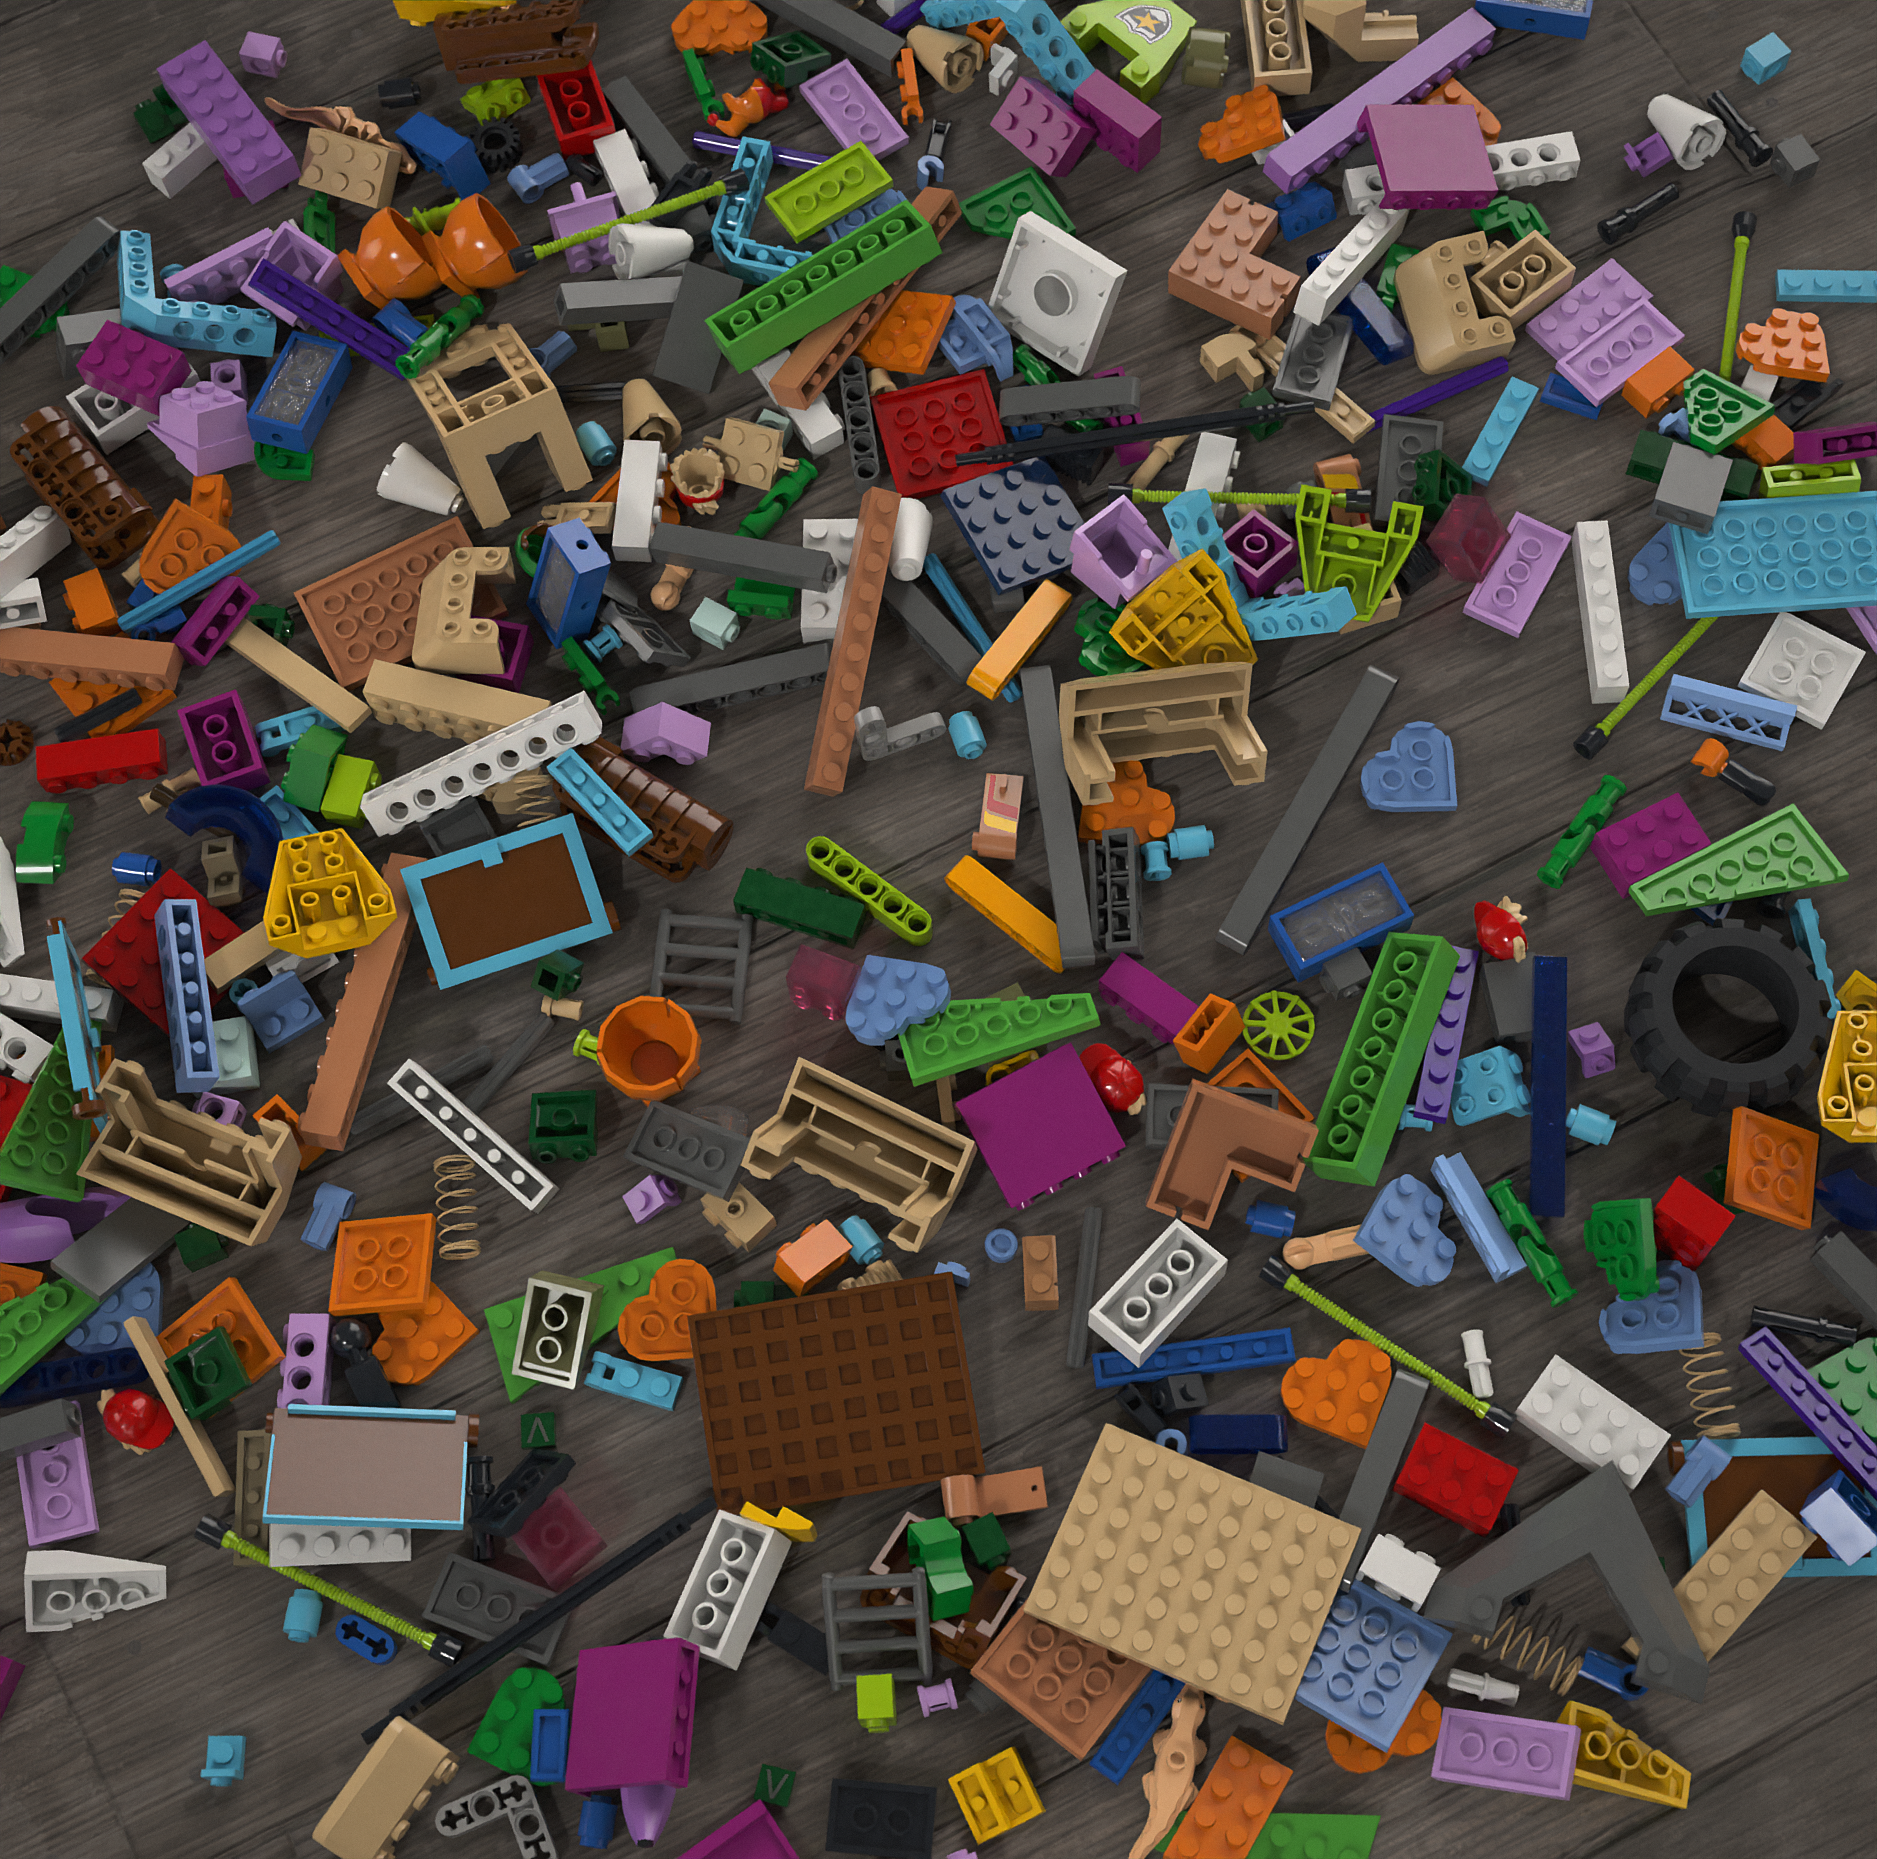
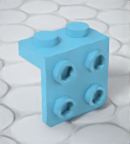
M1497 1046L1458 1060L1450 1100L1454 1121L1457 1125L1466 1126L1504 1112L1516 1117L1531 1114L1528 1105L1531 1102L1530 1093L1523 1084L1521 1077L1523 1065L1520 1057L1515 1052L1502 1046Z

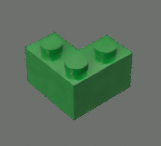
M314 724L306 733L300 734L296 745L292 744L288 751L287 762L291 764L289 772L285 773L281 784V789L285 790L283 802L315 812L320 811L338 755H344L348 739L347 734Z

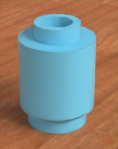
M589 421L577 429L578 444L592 465L605 466L612 462L617 448L601 425L596 424L594 421Z
M970 711L956 713L949 719L950 725L948 729L957 754L966 759L977 758L987 746L979 721Z
M1205 825L1174 829L1173 833H1167L1170 858L1178 857V860L1205 857L1209 856V849H1214L1212 830L1206 831Z
M1579 1104L1577 1110L1574 1108L1570 1109L1564 1126L1569 1128L1568 1135L1598 1146L1599 1143L1608 1145L1616 1121L1609 1119L1610 1115Z
M854 1215L845 1220L837 1229L853 1246L850 1254L859 1265L864 1263L871 1265L882 1256L883 1252L881 1250L884 1247V1243L865 1219H860L858 1215Z
M296 1589L294 1596L289 1598L283 1632L289 1634V1640L307 1643L309 1638L317 1636L323 1609L321 1593L307 1589Z

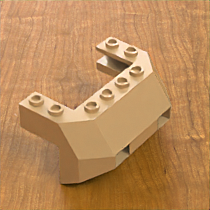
M1301 0L1302 16L1329 41L1357 62L1398 61L1418 45L1417 15L1365 17L1366 0Z
M1253 663L1195 664L1082 678L1061 684L1059 723L1065 769L1082 805H1098L1113 802L1114 796L1107 782L1115 781L1116 771L1112 763L1131 760L1139 761L1154 757H1170L1185 753H1200L1208 750L1216 751L1234 786L1264 782L1267 749L1247 716Z
M798 1057L777 1114L753 1131L740 1166L748 1169L757 1178L770 1180L791 1162H795L801 1165L805 1172L814 1175L819 1174L829 1179L834 1186L842 1189L848 1188L858 1193L859 1197L864 1201L878 1203L888 1208L891 1214L904 1218L889 1233L888 1239L895 1241L896 1245L903 1250L918 1253L941 1228L964 1184L977 1152L975 1141Z
M115 1058L95 1090L99 1100L106 1101L109 1121L76 1174L246 1245L254 1246L267 1242L287 1206L302 1158L290 1126L277 1119L271 1122L261 1117L258 1124L263 1136L256 1135L252 1137L245 1134L240 1127L234 1124L227 1123L225 1126L216 1122L212 1116L205 1112L199 1111L196 1114L188 1111L183 1104L175 1100L166 1102L157 1098L143 1066L132 1060L123 1062ZM154 1164H157V1165H159V1166H162V1167H164V1168H167V1169H169V1170H171V1171H168V1170H166V1169H163V1168H161V1167H158V1166H156V1165H154Z

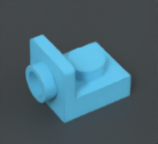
M208 1736L206 1769H201V1777L211 1780V1786H232V1780H243L246 1737Z

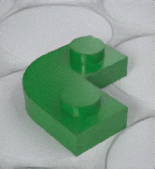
M1503 196L1492 200L1487 209H1471L1470 216L1479 231H1484L1485 237L1510 227L1518 242L1535 229L1546 240L1550 237L1551 232L1537 209L1530 202L1526 205L1519 201L1508 200L1509 196Z
M255 441L254 456L259 469L265 475L277 480L312 481L315 461L313 449H310L308 454Z

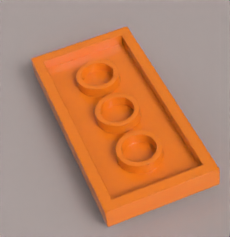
M1231 1735L1163 1854V1859H1246L1294 1771Z

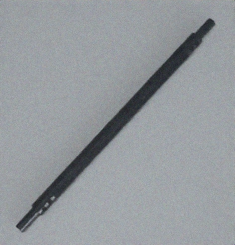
M1313 400L1286 405L1283 402L988 446L984 447L982 451L956 454L955 460L957 467L985 462L987 465L1282 421L1288 416L1314 413L1315 406Z
M709 1496L684 1514L678 1513L391 1708L389 1715L361 1733L366 1744L370 1745L377 1740L389 1723L397 1716L404 1718L408 1722L690 1531L692 1524L719 1507L713 1497Z

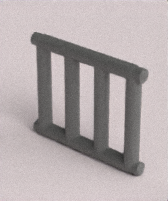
M661 909L649 996L662 997L664 985L733 990L731 1007L691 1004L677 1005L688 1012L691 1017L730 1020V1024L740 1025L744 1007L753 916L744 914L742 918L681 915L672 914V911L669 909ZM672 926L739 931L738 948L669 943L670 929ZM667 956L736 960L734 977L665 973Z
M915 1567L912 1569V1573L834 1577V1573L831 1572L822 1574V1595L831 1690L839 1691L843 1689V1685L857 1684L856 1676L892 1674L894 1682L920 1681L921 1685H931L933 1683L925 1569L923 1567ZM913 1587L914 1604L840 1609L837 1607L836 1591ZM915 1618V1636L840 1640L839 1623ZM917 1650L919 1667L842 1670L841 1654Z

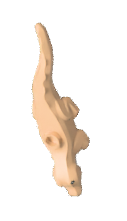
M265 97L266 105L285 117L296 121L314 123L321 128L400 151L402 156L398 172L407 174L415 172L417 164L409 155L405 146L386 141L381 136L376 123L364 122L356 118L351 107L336 106L334 109L328 107L292 108L282 105L273 98Z
M1185 1683L1183 1689L1173 1702L1171 1729L1166 1731L1165 1729L1158 1730L1154 1734L1153 1749L1154 1753L1157 1754L1154 1769L1146 1773L1142 1778L1145 1798L1151 1804L1146 1826L1134 1844L1128 1859H1145L1147 1854L1172 1828L1179 1813L1186 1810L1198 1795L1199 1791L1192 1780L1196 1765H1199L1206 1756L1207 1747L1202 1739L1199 1740L1196 1736V1732L1204 1719L1206 1708L1203 1690Z

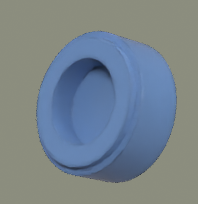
M998 1228L987 1235L985 1251L992 1261L1006 1263L1015 1257L1018 1250V1242L1016 1236L1010 1230Z

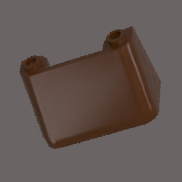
M907 1511L869 1568L867 1575L912 1573L916 1563L911 1565L909 1563L908 1525L926 1521V1519L915 1516ZM962 1560L966 1573L974 1587L969 1612L932 1621L929 1617L931 1649L967 1669H972L994 1642L1026 1582L1027 1577L1019 1574L1012 1567H996L991 1575ZM913 1587L862 1590L860 1603L862 1607L914 1604ZM915 1618L881 1620L908 1636L916 1635Z

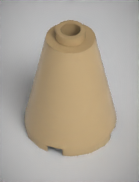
M917 25L907 34V48H912L913 56L945 90L956 94L964 91L973 83L975 79L972 78V75L976 69L980 71L984 56L981 44L975 39L924 25Z
M634 379L629 381L622 390L623 441H660L662 452L667 453V455L670 454L681 443L682 429L680 422L647 380Z

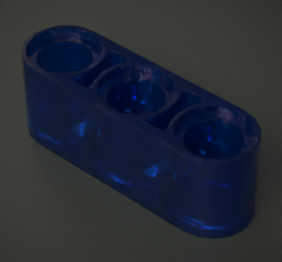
M1279 1414L1189 1417L1190 1453L1204 1455L1258 1454L1259 1451L1266 1454L1288 1452L1287 1417Z

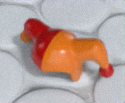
M756 78L751 87L736 98L730 93L722 94L723 101L732 113L729 121H722L716 114H710L707 117V122L711 126H716L728 136L735 138L749 124L758 123L769 114L786 109L789 106V99L785 93L786 87L775 83L774 90L777 94H774L760 78Z

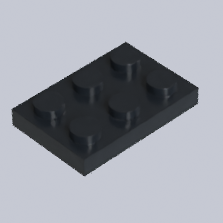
M533 1448L467 1520V1523L474 1531L504 1538H510L517 1534L523 1528L524 1521L531 1513L544 1505L546 1497L550 1492L568 1478V1472L576 1465L575 1461L569 1454Z
M832 1778L825 1851L899 1859H932L937 1787Z

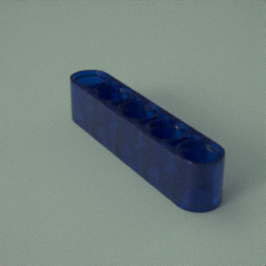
M1336 247L1308 257L1306 265L1309 275L1319 267ZM1362 277L1335 308L1340 314L1349 316L1353 320L1351 321L1353 331L1381 365L1386 366L1410 357L1414 351V344L1410 335Z
M132 1347L34 1364L0 1396V1408H11L138 1384L148 1378L149 1372L138 1351ZM133 1359H138L136 1368L133 1371L126 1372L127 1364ZM105 1365L104 1373L98 1378H93L95 1369L98 1366ZM72 1371L70 1381L61 1384V1377L66 1372ZM39 1377L37 1387L28 1391L29 1382Z

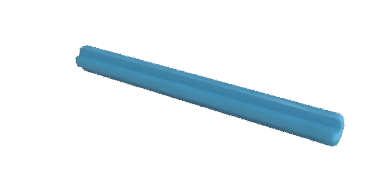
M273 530L266 532L119 617L117 620L118 625L124 633H129L137 625L148 622L280 545L279 538Z
M931 553L925 556L923 568L967 638L983 658L993 645L937 555ZM1013 677L1002 690L1003 695L1010 703L1022 697V690Z

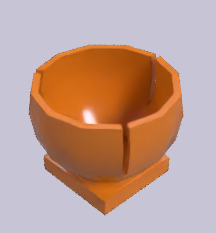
M478 193L463 199L449 213L441 236L435 235L432 231L421 236L441 281L461 297L472 294L479 299L480 296L476 288L501 289L517 282L528 272V269L519 273L513 271L507 251L519 247L521 244L500 212L484 196Z
M389 206L375 213L363 227L356 253L353 254L344 249L337 255L362 296L380 309L385 307L393 298L399 301L422 299L438 290L443 284L423 243L421 234L399 212Z
M639 996L616 1006L600 1026L596 1055L606 1080L631 1099L642 1100L648 1107L651 1101L662 1103L668 1097L680 1093L690 1080L701 1073L698 1062L702 1040L692 1017L670 999L667 1001L665 997Z

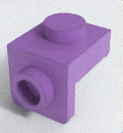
M1658 132L1633 148L1629 142L1624 145L1628 152V155L1624 157L1632 172L1638 169L1643 178L1674 159Z
M1598 1022L1568 1031V1041L1582 1061V1073L1586 1078L1615 1069L1614 1045Z
M649 1175L622 1196L636 1224H644L666 1206H677L682 1202L677 1193L678 1188L672 1179L664 1175Z

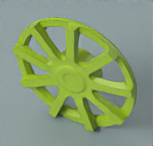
M1273 990L1262 994L1250 1002L1243 1015L1245 1025L1243 1035L1247 1044L1253 1051L1267 1059L1287 1060L1298 1056L1309 1046L1314 1035L1313 1013L1299 996ZM1277 998L1291 1001L1283 1013L1279 1011ZM1272 999L1273 1013H1269L1260 1003ZM1296 1004L1305 1013L1301 1016L1289 1018V1014ZM1253 1009H1256L1266 1018L1265 1021L1248 1019ZM1308 1021L1309 1031L1308 1033L1293 1028L1292 1025ZM1248 1027H1264L1265 1031L1251 1040ZM1294 1034L1305 1039V1042L1296 1050L1288 1035ZM1267 1036L1272 1039L1269 1053L1262 1051L1256 1046ZM1278 1040H1284L1290 1052L1289 1054L1275 1055Z

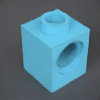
M1772 32L1746 48L1740 67L1748 77L1760 85L1786 68L1791 50Z

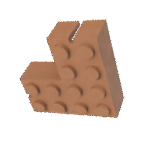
M1227 189L1169 269L1168 293L1271 340L1282 324L1283 317H1287L1296 304L1301 281L1300 276L1261 259V256L1277 235L1278 212L1257 202L1252 206L1250 205V199Z
M1192 1078L1148 1192L1146 1207L1175 1217L1177 1212L1176 1206L1181 1208L1179 1213L1180 1220L1209 1230L1232 1169L1295 1192L1306 1165L1303 1158L1298 1157L1299 1151L1303 1157H1309L1319 1130L1313 1123Z

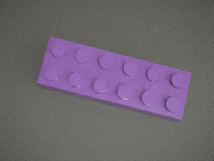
M206 40L156 68L167 93L252 205L301 176L292 152Z

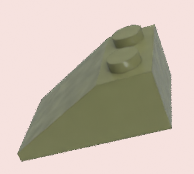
M543 1270L529 1277L511 1374L576 1389L599 1317L604 1285Z

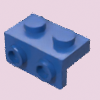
M1315 181L1306 183L1303 187L1292 193L1278 196L1275 201L1265 205L1278 212V223L1281 225L1284 239L1287 241L1306 234L1337 217L1332 193Z

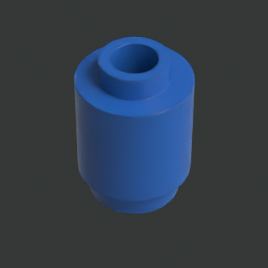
M121 852L119 857L113 860L112 874L116 876L118 883L150 886L155 884L161 877V861L154 859L152 855Z
M1257 1199L1255 1206L1250 1204L1248 1206L1245 1224L1250 1225V1232L1280 1239L1282 1236L1290 1237L1296 1212L1288 1210V1206Z
M591 1795L590 1801H583L577 1836L581 1837L580 1846L607 1849L608 1841H612L618 1807L611 1804V1797Z

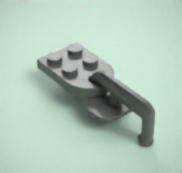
M609 571L595 614L598 619L612 624L619 631V637L626 643L631 644L637 650V656L644 662L649 664L652 662L661 663L667 667L671 665L685 667L691 657L650 615L637 607V592L623 578ZM607 596L611 598L609 603L605 600Z

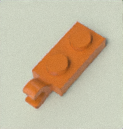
M912 48L901 49V61H896L898 79L904 78V84L900 85L901 101L907 102V105L901 111L902 122L904 125H908V116L916 115L918 122L923 123V109L919 103Z

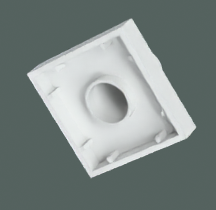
M1030 211L1017 220L988 308L1011 335L1079 377L1091 369L1127 270Z

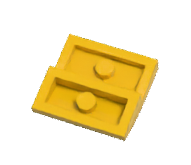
M749 1502L745 1503L740 1512L742 1518L776 1529L790 1541L813 1542L818 1536L812 1522L784 1506L777 1518Z
M1015 1746L982 1763H977L948 1779L978 1845L1046 1812Z

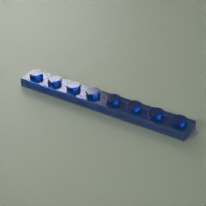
M1534 956L1532 958L1529 1211L1533 1217H1565L1567 957Z

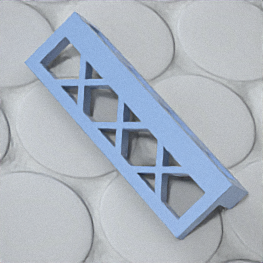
M1673 674L1667 689L1660 720L1783 751L1789 727L1795 717L1797 705ZM1675 700L1685 703L1689 712L1683 715L1669 712L1671 701ZM1706 709L1714 710L1720 720L1714 723L1707 722L1700 715V712ZM1736 717L1745 718L1751 727L1745 731L1735 729L1731 720ZM1767 725L1782 728L1779 740L1766 737L1761 728Z
M1461 1152L1447 1159L1444 1154L1435 1158L1430 1170L1495 1283L1524 1270L1527 1266Z

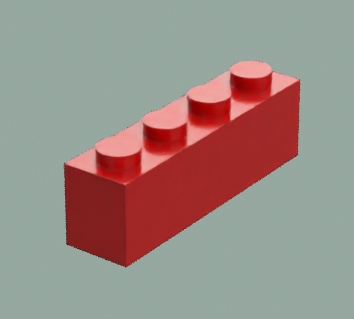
M158 728L35 747L37 781L46 793L58 794L73 788L92 789L97 785L106 783L124 784L128 780L139 778L151 780L159 775L168 774L166 740Z

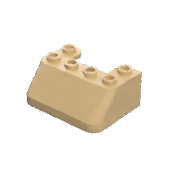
M1484 231L1438 241L1404 261L1396 269L1394 284L1417 364L1421 371L1426 374L1435 375L1483 364L1499 356L1507 358L1516 341L1512 326L1504 317L1493 316L1479 320L1464 266L1480 263L1486 257L1488 244Z
M509 547L457 548L451 551L424 578L412 651V659L416 669L435 674H504L505 668L498 643L499 629L497 624L490 619H471L475 584L516 583V575Z
M397 1716L383 1731L318 1823L312 1838L342 1859H396L393 1855L395 1847L392 1845L393 1841H399L410 1827L408 1820L416 1809L420 1811L426 1805L432 1794L429 1791L432 1785L439 1786L442 1782L448 1784L453 1779L459 1769L457 1762L460 1760V1757L412 1723Z

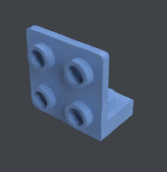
M294 970L275 975L268 984L259 989L255 988L246 992L242 999L237 1002L269 1054L325 1021Z

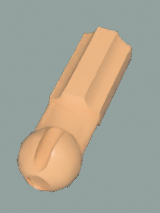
M665 564L666 568L659 582L651 591V600L654 606L664 611L675 608L679 603L680 593L686 580L690 578L694 569Z
M1361 1225L1333 1230L1306 1238L1295 1237L1289 1240L1282 1250L1284 1262L1292 1268L1299 1270L1305 1269L1310 1265L1338 1261L1369 1253L1353 1241Z

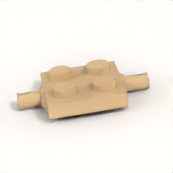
M728 417L725 420L721 439L708 435L703 439L705 441L703 443L704 448L718 451L720 463L723 464V470H725L723 478L770 491L775 485L777 474L781 468L796 472L799 467L796 466L799 465V460L783 457L782 442L784 431Z

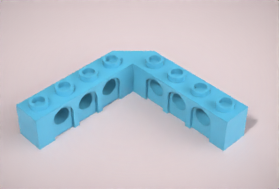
M926 0L919 8L926 16L928 24L939 30L1000 17L1006 25L1007 31L1023 47L1025 55L1031 58L1038 67L1041 76L1051 84L1056 91V95L1068 105L1074 104V90L1095 71V68L1044 0Z
M743 136L731 171L740 168L744 170L749 183V191L730 197L723 195L711 235L714 251L729 274L744 280L743 283L762 286L811 257L812 252L806 251V253L784 249V246L780 245L772 247L757 244L755 240L748 239L773 165L771 142Z
M120 230L117 269L121 325L131 330L136 328L144 333L145 336L170 347L263 357L273 356L277 331L276 317L273 313L262 308L247 309L238 308L234 305L220 306L200 301L194 303L178 301L173 298H155L150 234L138 230Z
M1206 488L1182 492L1162 508L1182 559L1203 549L1223 571L1227 580L1226 583L1235 600L1242 623L1245 625L1250 641L1337 632L1357 615L1347 586L1331 588L1328 592L1313 593L1312 591H1307L1303 595L1297 596L1283 594L1279 598L1264 599V597L1249 599L1243 582H1240L1235 570L1234 558L1229 554L1224 542L1223 530L1218 526L1213 514L1212 502Z

